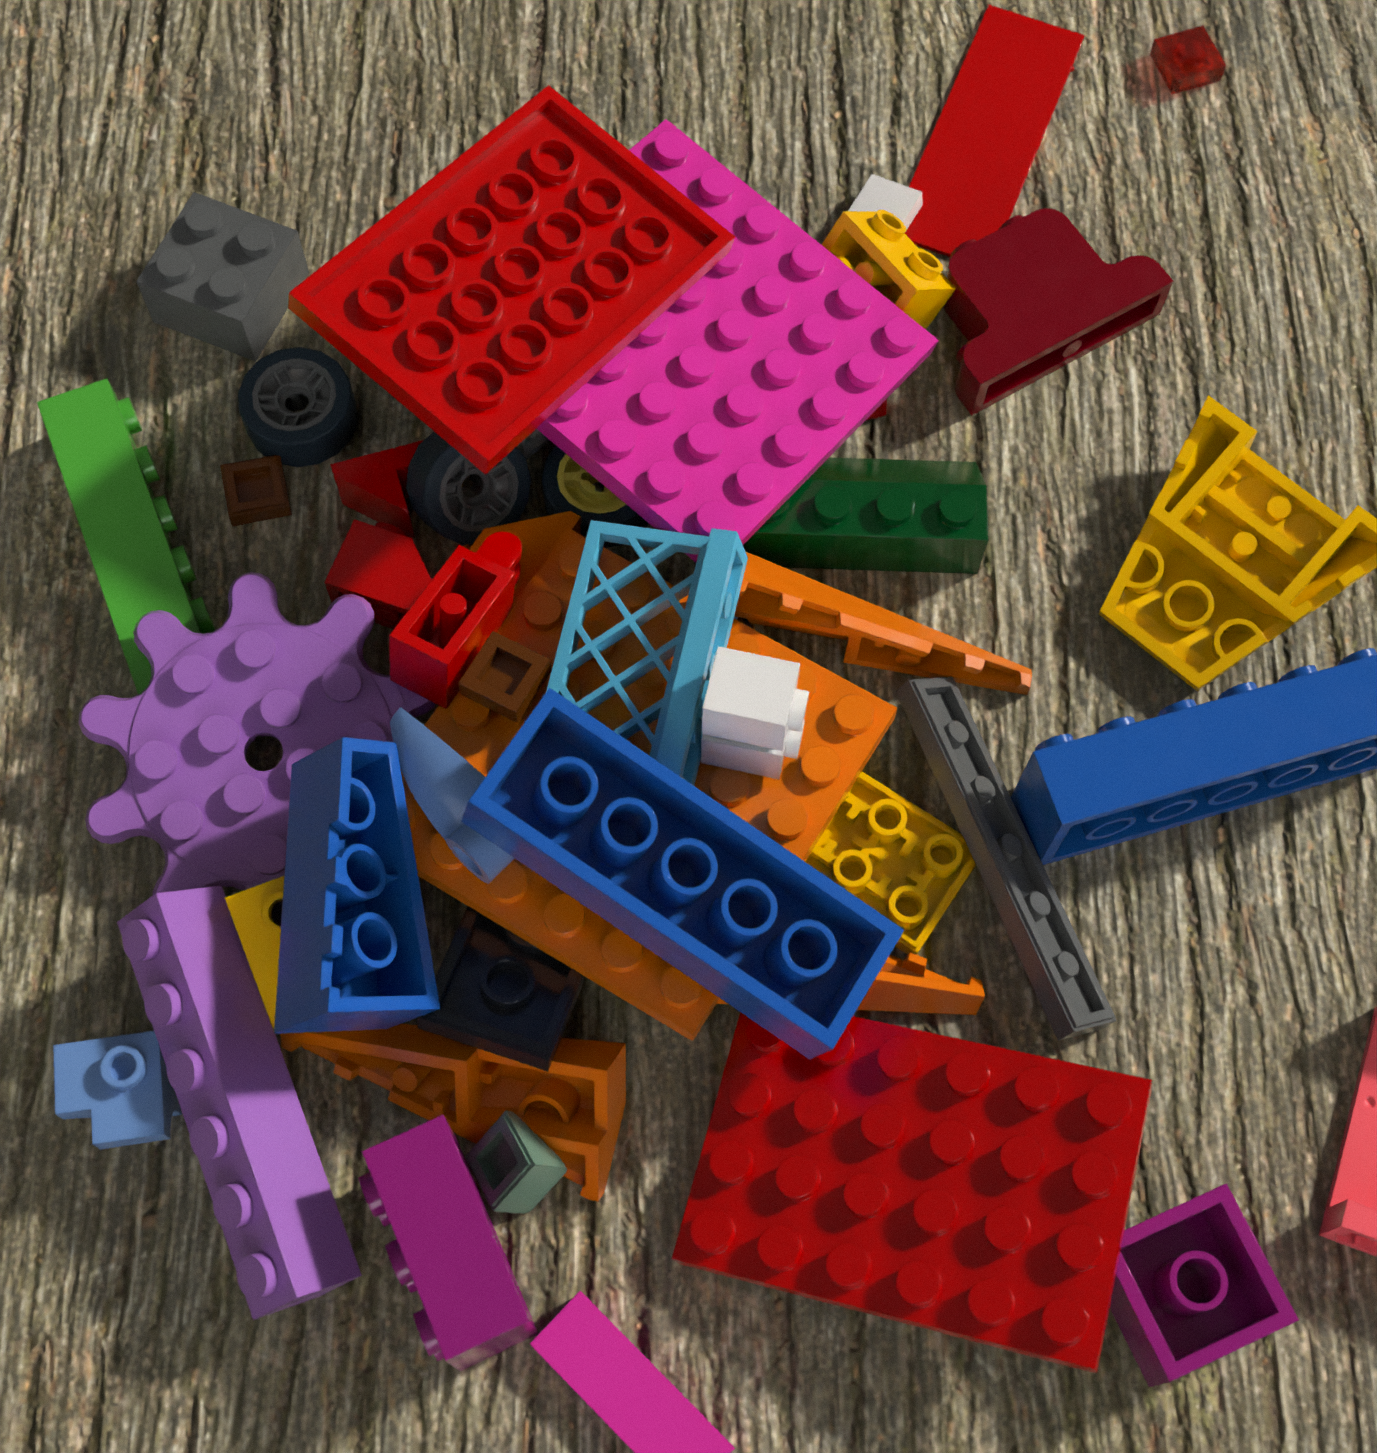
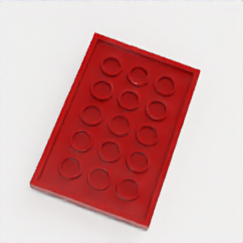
M548 85L291 290L288 296V309L486 475L730 252L735 236Z
M740 1012L671 1259L684 1266L1097 1374L1152 1091V1080L855 1016L851 1018L833 1050L808 1059Z

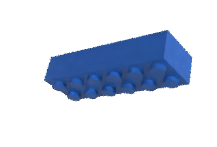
M1367 648L1357 651L1343 658L1338 663V666L1317 671L1315 665L1299 667L1283 675L1278 680V683L1257 688L1254 682L1242 683L1221 693L1217 700L1197 705L1193 699L1178 701L1163 708L1157 714V717L1135 722V719L1131 716L1121 717L1102 725L1096 731L1097 734L1074 740L1071 734H1061L1041 742L1035 747V751H1033L1012 793L1011 799L1042 864H1050L1377 769L1376 650L1374 648Z
M551 688L547 690L469 799L461 819L462 823L808 1059L833 1050L904 932L903 928Z

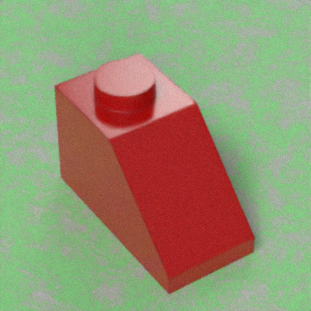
M354 519L324 583L331 602L338 597L349 594L363 597L370 603L374 611L375 623L394 629L431 582V578L413 539L408 537L404 531L388 523L378 522L374 526Z

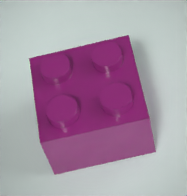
M1227 1183L1124 1230L1109 1308L1149 1387L1171 1382L1299 1321Z

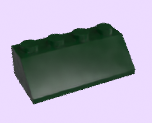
M829 457L750 537L743 547L745 552L784 568L977 574L988 543L987 485L976 462Z

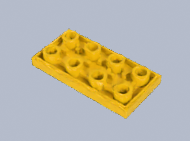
M864 772L860 773L805 861L903 928L904 932L895 947L907 955L910 952L918 955L976 867V863L961 833Z

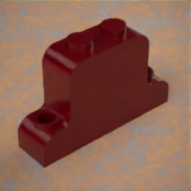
M1051 208L1039 209L1026 216L1016 215L1007 220L997 231L978 241L970 239L963 242L951 253L948 259L949 265L946 278L956 289L943 306L945 312L968 340L956 354V360L960 364L955 383V393L958 399L972 416L1160 315L1174 281L1156 260L1147 256H1131L1115 264L1104 262L1067 216Z

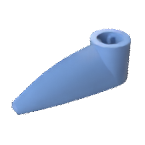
M400 707L393 715L390 727L393 742L397 744L400 767L411 793L432 825L444 838L453 854L471 873L489 884L515 858L461 822L469 799L482 783L485 776L421 722Z

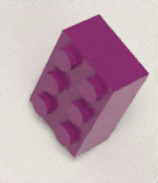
M444 1114L362 1151L370 1172L359 1176L358 1180L373 1216H379L384 1228L389 1225L392 1226L396 1240L385 1244V1248L401 1286L406 1284L410 1293L418 1291L424 1309L413 1313V1319L428 1355H434L437 1361L445 1359L447 1363L462 1371L537 1335L536 1326L464 1154Z

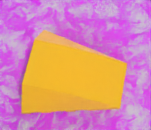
M1209 395L1099 612L1101 617L1196 691L1205 687L1377 567V518L1357 505L1346 519H1343L1251 451L1250 447L1257 434V430Z

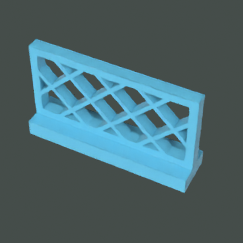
M591 520L547 690L549 688L553 689L586 713L618 693L633 718L615 729L614 732L627 739L642 729L652 745L649 756L693 786L695 785L701 759L703 736L702 708L717 647L727 648L748 560L738 532L711 528L710 536H701ZM604 542L631 545L640 558L608 580L598 567ZM642 547L654 549L646 554ZM676 552L698 555L694 574L671 589L655 568L656 565ZM649 571L663 594L631 615L616 592ZM595 577H597L601 584L592 590ZM688 595L684 610L679 601ZM610 596L624 617V620L594 640H591L583 628L586 612ZM673 606L682 620L679 635L657 650H654L640 629V626ZM631 632H634L649 655L615 677L600 653ZM581 636L582 640L586 645L577 650V646ZM674 656L669 672L663 662ZM594 657L609 681L576 702L567 689L570 674ZM657 667L667 681L664 697L639 713L624 688ZM658 719L654 735L648 725Z

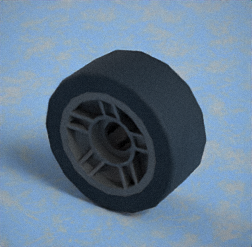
M303 347L277 350L259 359L244 375L238 391L239 413L249 438L258 452L264 456H280L283 465L303 467L320 464L337 455L352 439L358 417L350 380L339 362L322 351ZM306 404L308 405L302 412L294 413L297 410L304 409Z
M433 431L418 445L408 465L406 489L412 509L426 525L441 536L460 545H473L485 528L519 521L529 501L531 476L527 460L517 446L485 475ZM470 475L469 479L473 482L472 486L469 489L462 487L464 479Z

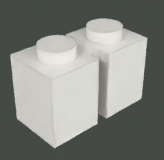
M717 647L702 708L703 736L701 763L780 779L784 757L794 759L798 757L805 725L804 717L809 691L797 689L800 663Z

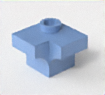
M154 1031L53 1045L55 1115L63 1120L91 1118L92 1145L98 1149H107L171 1139L172 1116L182 1115V1111L175 1090L168 1080L167 1067Z

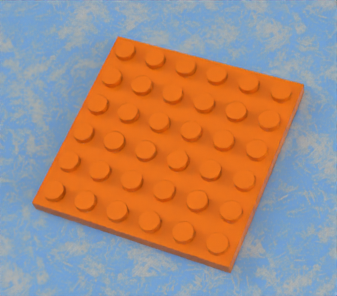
M569 528L513 603V609L497 632L550 659L551 670L586 537ZM603 547L598 567L608 580L631 565L632 562ZM648 571L616 592L631 615L663 594ZM595 577L592 590L601 584L597 577ZM666 582L670 589L674 587V585ZM688 595L679 601L684 610ZM609 596L586 612L583 628L590 639L594 640L624 620V617ZM673 606L640 626V629L654 650H657L679 635L682 620ZM734 619L727 648L800 663L797 689L809 691L800 749L797 759L784 757L779 780L703 764L700 759L694 786L785 849L806 861L894 721L897 707ZM631 632L600 653L615 677L649 655L634 632ZM581 636L579 639L577 650L586 645L582 640ZM674 656L663 662L669 672ZM593 657L571 672L567 689L575 701L578 702L607 683L609 679ZM656 667L624 688L639 713H641L664 697L667 681ZM551 673L519 723L461 695L459 691L448 708L445 709L438 706L424 726L486 777L545 695ZM618 693L588 712L589 715L613 731L633 718ZM658 719L648 725L654 735ZM642 729L626 739L650 755L652 745ZM401 770L419 877L568 967L578 971L591 981L689 1040H694L720 999L719 997L517 859H514L489 884L477 878L453 854L444 838L422 811L411 793Z

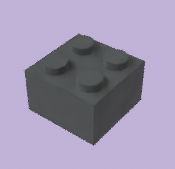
M193 192L136 282L154 323L256 362L288 309L289 292L306 279L309 269L297 230Z

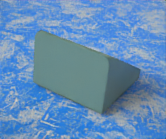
M505 1111L465 1156L487 1201L495 1212L529 1213L567 1171L560 1157L513 1111Z

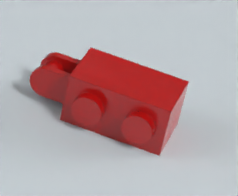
M504 531L495 532L485 539L476 553L461 545L457 546L389 635L390 681L445 709L448 708L460 691L459 681L492 631H499L513 609L514 587L520 579L521 566L519 561L522 556V543L516 535Z

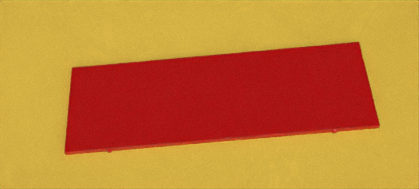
M990 4L988 5L909 185L910 188L922 192V207L905 232L907 237L916 246L949 257L963 242L970 239L978 241L997 231L1010 219L1069 74L1074 71L1073 64L1085 35Z

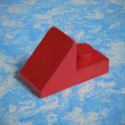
M424 440L330 464L342 504L377 522L396 526L404 531L408 537L414 538L415 535L405 498H409L406 489L408 465L418 445Z

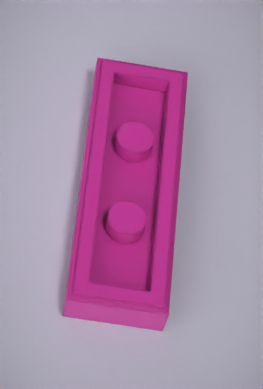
M581 1291L530 1343L534 1350L634 1453H731L735 1449Z

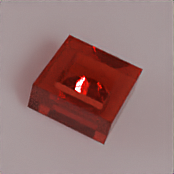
M1204 25L1154 39L1149 53L1172 95L1221 81L1226 69V64Z

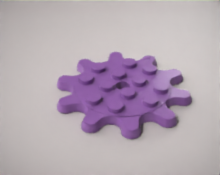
M249 572L240 575L231 584L228 593V617L223 625L214 632L205 634L192 632L185 628L170 612L162 610L150 611L137 621L133 632L134 642L138 649L147 657L151 665V679L148 686L140 694L132 698H118L110 695H99L90 698L79 712L78 723L82 733L89 740L98 744L110 745L119 750L127 766L126 777L121 786L112 793L101 796L92 802L88 808L85 817L87 830L93 838L101 843L115 844L137 836L149 837L159 843L165 854V866L162 875L154 886L153 895L155 893L213 886L235 887L244 891L284 876L292 764L342 737L393 742L390 721L400 707L414 718L428 713L435 707L436 704L390 681V675L376 673L368 667L363 656V646L366 638L372 631L375 619L370 603L363 597L355 594L338 597L329 605L324 616L317 622L309 625H296L287 621L280 613L278 596L272 581L261 573ZM257 736H271L278 739L282 744V759L271 770H255L246 761L247 749ZM283 901L278 902L272 909V919L279 926H281Z

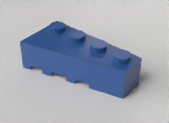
M342 737L292 764L274 1034L388 1029L440 1009L397 744L395 742Z

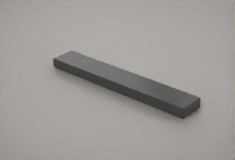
M940 677L908 680L896 690V694L1057 1040L1060 1041L1098 1031L1114 1023L1117 1020L954 678Z

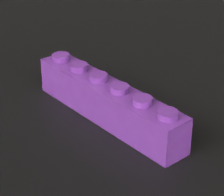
M222 886L155 893L117 923L122 935L124 951L131 961L144 999L146 1015L152 1023L167 1067L168 1080L175 1090L190 1134L192 1150L198 1157L209 1189L215 1217L222 1227L235 1265L238 1285L245 1295L252 1318L255 1320L318 1298L361 1276V1272L276 1035L274 1034L269 1016L227 906Z

